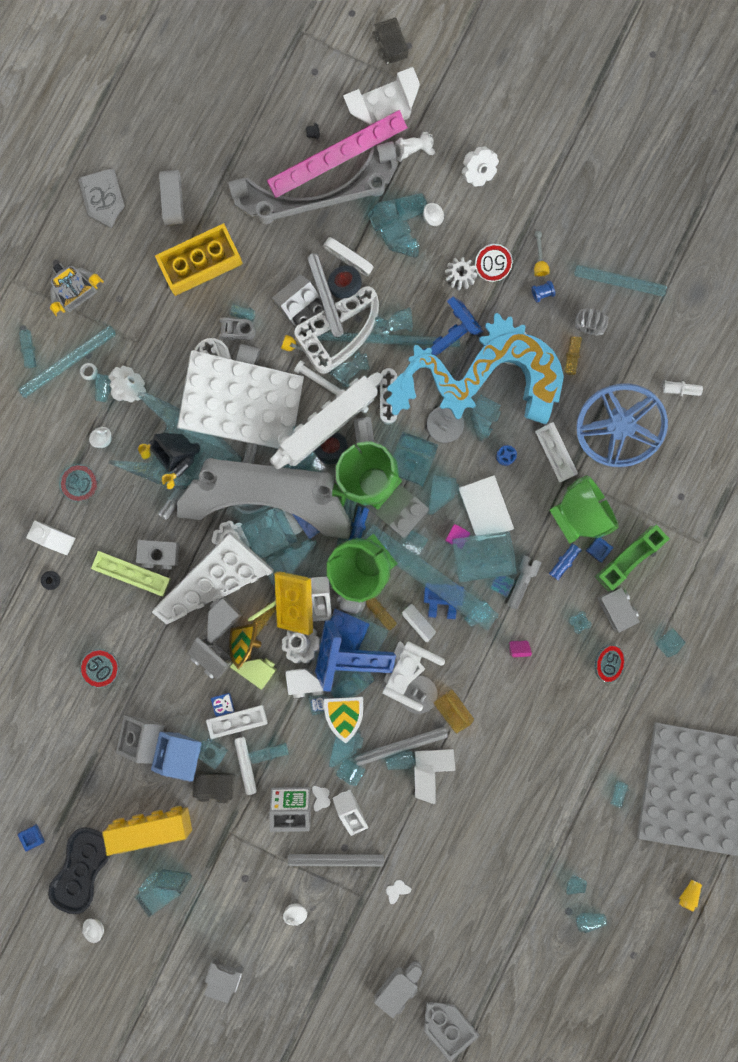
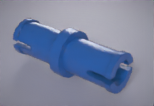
M357 507L355 520L351 523L352 530L349 540L361 538L363 530L366 529L365 522L369 512L368 508Z
M572 543L564 555L558 558V563L549 574L559 581L568 567H572L571 563L582 550Z

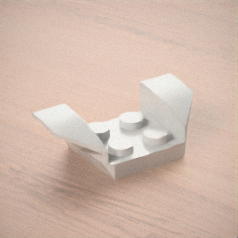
M411 67L397 73V81L363 95L357 89L343 95L350 114L369 125L397 110L401 111L403 119L406 120L410 117L420 83L414 68Z

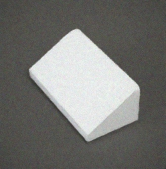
M410 604L401 612L403 617L425 642H428L435 635L436 631L413 604Z
M454 749L415 751L416 766L434 765L435 772L455 771Z
M434 765L414 766L415 798L436 804Z

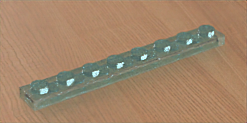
M372 525L362 539H367L374 534L398 563L397 567L488 631L499 616L498 613L378 527Z

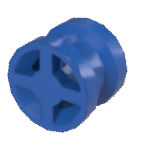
M509 445L501 447L496 454L498 463L503 466H509L517 457L515 448Z

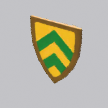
M258 623L235 627L230 630V656L238 670L247 659H251L252 647H261V641L255 639Z

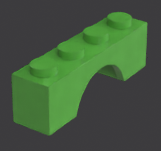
M658 525L650 526L594 577L607 591H613L639 563L661 548L669 540V537Z

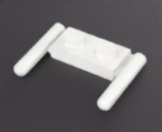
M407 641L382 694L417 711H421L423 709L422 704L403 694L421 657L440 666L444 665L445 659Z

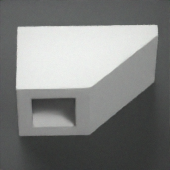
M307 668L286 671L288 695H293V698L304 697L305 693L310 692L313 695L324 694L317 676Z

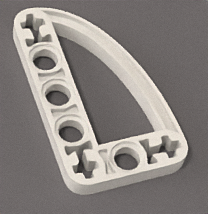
M363 287L350 298H344L335 303L337 311L341 314L339 317L341 323L371 306V312L359 334L332 358L317 338L331 329L325 310L295 328L296 341L319 373H328L355 353L370 335L375 326L379 311L378 296L373 288ZM364 294L371 295L370 299L364 298ZM354 302L357 306L355 309H348L346 304ZM321 320L325 325L322 328H316L314 323ZM300 331L306 332L307 336L300 335ZM310 345H317L319 349L317 352L311 353L308 351V347ZM320 355L322 361L327 362L326 367H324L323 365L320 366V360L318 358Z

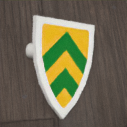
M363 697L324 699L326 720L334 734L344 743H347L354 736L360 726L363 717Z

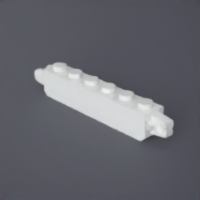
M375 372L368 378L364 375L360 380L358 378L354 379L349 384V389L346 391L342 389L335 396L336 399L333 402L329 400L322 406L323 410L318 414L314 412L307 419L308 422L305 425L301 423L293 430V435L290 437L286 435L280 440L277 452L270 459L271 464L278 470L286 464L296 466L374 401V398L377 396V388L383 379L382 374Z

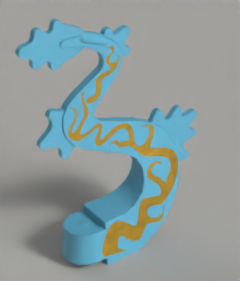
M496 313L494 314V323H487L485 325L489 336H482L479 339V342L484 347L478 353L462 380L456 381L453 379L440 359L431 354V348L423 350L418 345H415L413 348L414 356H410L408 359L410 364L387 387V390L392 395L386 402L392 406V414L394 416L398 415L401 409L408 410L410 407L408 399L416 398L412 375L418 369L426 367L431 370L437 389L444 398L440 408H449L454 417L460 419L465 408H475L476 404L471 397L477 393L492 371L499 364L510 362L519 366L525 375L526 386L523 400L527 401L525 418L547 424L552 412L553 403H558L564 378L561 363L555 352L546 343L534 336L524 334L525 325L514 328L512 317H508L504 321L500 314Z

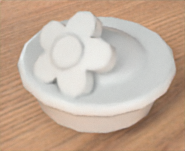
M436 203L427 204L423 211L424 221L428 225H440L444 219L442 208Z
M106 427L95 428L89 437L90 444L97 448H105L112 440L111 432Z
M297 903L286 907L283 914L285 923L292 926H298L307 918L306 909Z
M87 919L83 924L82 933L89 942L97 943L104 934V926L98 919Z

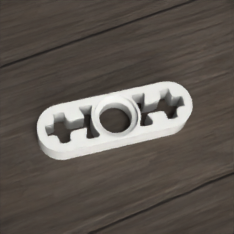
M328 237L323 245L328 252L349 266L354 267L365 276H369L374 268L367 260L331 237Z
M387 368L381 374L382 378L386 377L387 373L394 377L390 381L391 385L396 380L397 373L393 369ZM382 379L380 383V419L385 424H392L396 421L397 415L392 416L390 420L383 416V414L387 413V406L391 405L387 404L383 398V394L388 390L387 380Z

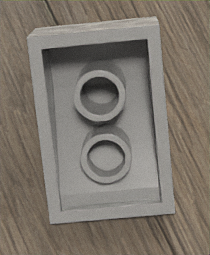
M401 485L394 490L393 494L389 496L379 510L371 505L365 506L402 539L409 534L429 510L427 506Z
M207 635L197 637L188 652L191 655L190 660L197 666L202 665L205 668L204 672L212 679L214 677L216 679L220 678L233 663L231 657L215 642L210 643L208 641Z

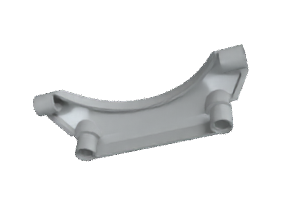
M393 141L373 146L367 161L351 180L338 189L315 197L293 198L279 196L275 198L272 192L261 188L249 178H242L228 183L236 208L251 217L257 216L263 224H270L275 219L371 195L375 197L381 196L385 191V184L390 182L397 169L396 150ZM373 183H380L381 186H380V187H374V186H372V184H373ZM262 211H270L268 215H261Z
M208 458L203 463L199 473V480L193 479L177 501L178 518L201 520L208 514L224 507L240 504H257L290 512L309 522L327 537L349 539L351 527L349 517L338 497L332 496L335 478L327 472L282 467L277 470L274 466Z

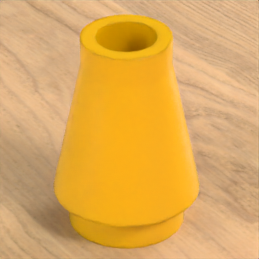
M691 880L679 897V905L694 912L695 908L698 907L702 885Z

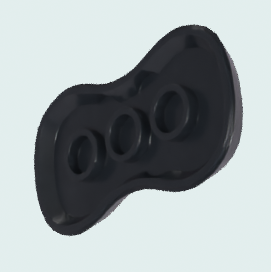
M84 827L77 829L69 837L64 866L53 878L48 889V897L51 904L60 911L69 914H80L91 905L96 876L111 857V855L107 856L102 832Z

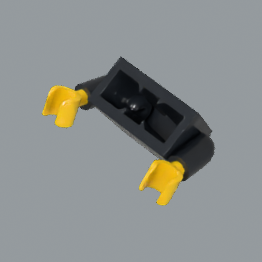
M161 433L154 434L153 439L149 441L148 445L140 444L138 451L142 459H148L152 452L167 472H172L162 476L163 485L168 482L166 485L167 489H172L175 485L174 479L176 477L179 478L193 464L195 454L200 452V446L198 443H190L183 434Z

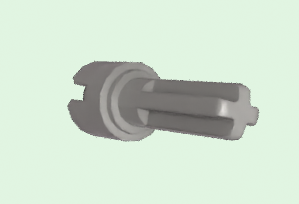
M526 555L523 556L518 568L521 573L507 603L509 607L518 609L531 577H536L542 562L534 560L532 566H530L531 558Z

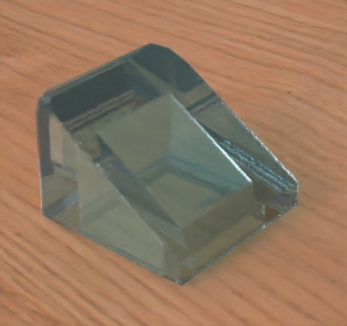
M411 530L402 547L419 556L429 539Z
M672 628L657 641L656 645L666 657H671L677 654L686 642Z
M345 758L336 776L350 785L357 786L365 769Z

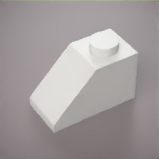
M34 521L26 537L33 542L68 555L76 539L39 521Z
M328 577L311 578L313 621L330 620L332 611Z
M351 790L333 797L338 816L350 836L368 828Z

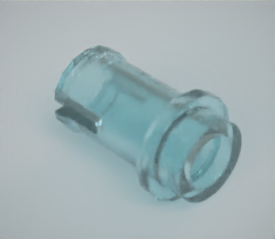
M236 304L232 305L230 316L254 321L256 311L252 307L248 309Z
M617 781L614 784L615 790L610 804L622 808L626 792L629 789L628 784Z

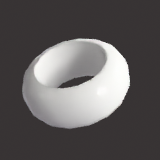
M85 363L80 368V374L85 380H93L98 374V369L92 363ZM87 367L93 368L94 372L91 376H85L84 374Z

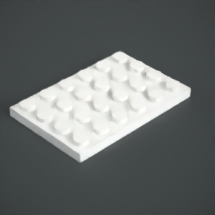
M192 350L190 352L177 428L278 449L282 438L286 435L290 437L294 434L293 430L295 429L304 376Z

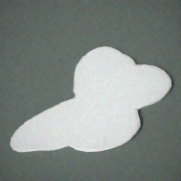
M313 786L312 792L317 798L314 810L319 811L322 808L328 807L330 805V799L328 798L329 790Z
M397 880L394 886L387 887L386 892L389 896L390 904L396 903L400 894L403 895L411 892V888L405 885L403 881Z

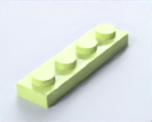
M101 551L97 552L91 568L164 597L171 578Z

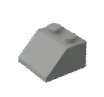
M228 598L216 599L210 605L212 608L208 612V641L210 643L217 641L243 615Z
M124 715L116 753L135 763L152 764L159 732H164V725L153 720Z

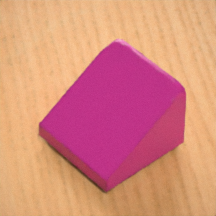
M453 524L445 542L462 550L470 532Z
M528 641L509 642L511 657H528L532 655Z

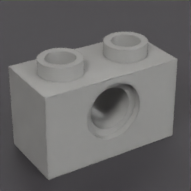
M138 540L136 563L142 564L141 567L153 568L154 564L161 565V569L172 570V566H178L180 543ZM156 550H160L162 552V557L160 560H156L154 558V553Z

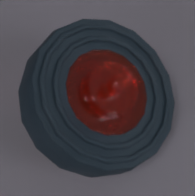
M340 266L328 278L329 289L337 298H350L360 290L362 285V278L358 270L352 266Z
M336 432L316 448L314 453L322 463L328 465L337 464L342 453L348 449V444L345 437Z

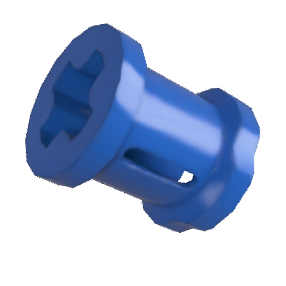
M551 280L538 287L535 285L531 287L536 303L548 296H555V289Z

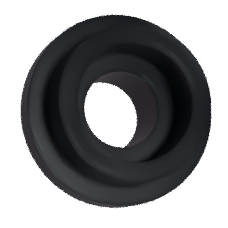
M47 571L41 577V585L47 590H54L60 585V576L55 571ZM49 577H52L53 582L51 584L47 582V579Z

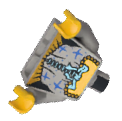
M62 263L54 265L52 270L56 276L51 279V311L55 316H57V312L60 310L63 313L65 309L68 312L72 311L98 292L96 290L98 288L96 286L97 283H103L104 281L98 274H94L81 267L75 269L73 266H69L65 269Z

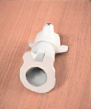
M423 132L420 138H408L405 140L399 138L394 143L397 161L401 162L408 155L419 149L424 150L429 155H434L435 151L432 148L433 136L428 134V132Z

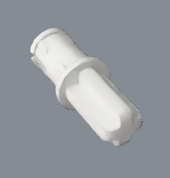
M664 381L663 393L680 394V396H683V394L701 396L703 392V386L685 384V381Z

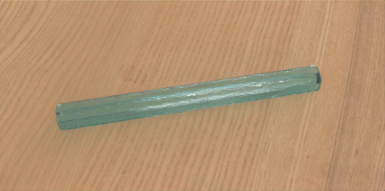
M108 326L20 387L19 393L24 398L28 397L116 335L115 330Z

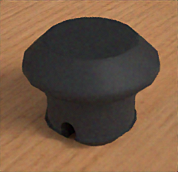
M314 122V126L306 127L308 138L315 137L317 140L320 138L319 125Z

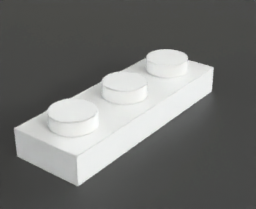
M554 422L535 431L559 482L577 475L578 472Z
M263 705L206 720L211 739L268 724Z

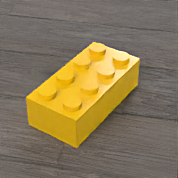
M224 223L155 255L174 296L243 264Z
M176 806L170 808L168 812L157 810L151 812L149 816L138 814L132 816L130 820H125V818L113 820V823L109 824L103 831L107 856L186 839L192 831L188 807Z

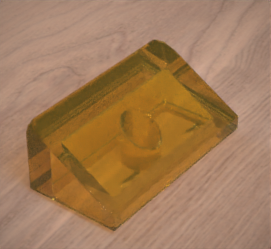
M452 689L433 702L456 734L469 727L474 721L470 712Z

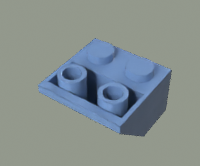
M159 732L151 770L163 776L193 781L202 742L180 733Z

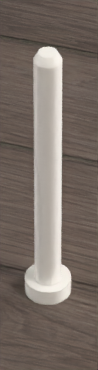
M302 360L299 361L294 369V372L297 374L303 373L335 395L341 391L340 388L304 366L305 362ZM368 406L365 407L361 412L367 413V411L369 410Z

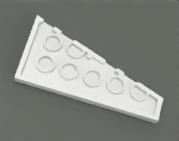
M229 532L153 609L152 613L165 624H169L195 609L204 607L205 604L211 601L214 602L216 599L239 590L240 587L250 582L257 581L258 578L273 573L274 569L233 533Z

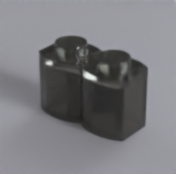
M394 17L375 24V31L372 34L375 43H379L381 60H385L388 65L408 58V48L397 18Z
M196 771L194 774L193 797L201 802L217 799L219 803H228L234 797L235 774Z

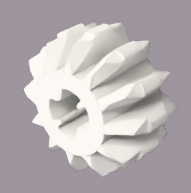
M461 257L460 262L455 258L453 263H448V269L445 270V275L448 276L446 282H452L451 288L458 285V291L461 290L462 286L468 289L469 284L473 285L475 282L474 278L477 277V273L474 272L476 266H470L471 260H468L467 263L464 262V257ZM459 271H462V277L459 276Z

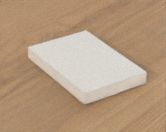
M495 476L458 488L477 542L514 529Z

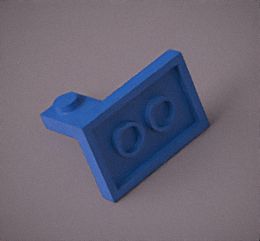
M454 296L447 302L454 310L453 314L456 318H460L463 323L459 326L455 324L448 330L449 334L445 337L440 336L433 341L434 345L431 347L432 355H439L468 331L476 336H480L484 332L465 304Z
M325 620L315 668V674L323 691H331L335 670L393 672L396 659L394 652L339 649L341 636L333 620Z

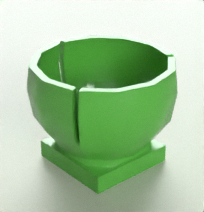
M372 441L357 443L362 453L353 444L342 453L336 465L337 485L349 500L365 506L371 505L379 510L402 482L398 474L397 461L390 451L380 444Z
M588 475L572 483L567 488L562 502L550 509L569 543L574 542L580 536L600 538L611 534L619 528L618 521L607 499L599 503L605 496L594 480Z
M372 534L367 539L355 538L338 545L328 558L327 577L334 591L344 599L360 603L380 594L390 579V570L398 563L377 537Z

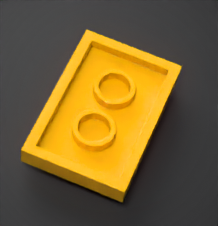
M280 571L275 573L277 627L305 635L312 634L311 578Z

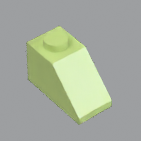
M262 658L247 660L239 670L234 664L230 666L261 690L277 670L274 668L275 664L268 658H265V660Z

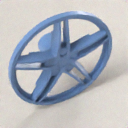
M635 384L611 385L599 390L585 402L577 419V436L581 447L593 460L611 467L635 465L652 456L663 443L668 428L667 413L661 400L650 390ZM613 391H637L646 395L647 398L626 410L621 407ZM607 393L616 407L612 411L605 397ZM602 396L609 419L583 425L587 410ZM650 401H653L648 407H645L638 415L634 416L636 412L641 410ZM655 404L661 415V429L658 437L636 424ZM606 427V429H603V430H592V429H598V428ZM637 431L643 434L644 436L654 440L655 442L653 443L651 441H648L645 438L638 436L634 433ZM611 434L608 457L605 458L595 453L586 443L584 436ZM626 436L651 445L649 449L636 457L618 460ZM617 439L620 440V443L614 460L612 459V455L614 451L615 440Z

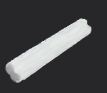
M244 737L236 738L234 742L245 792L247 795L255 794L257 790L246 740Z

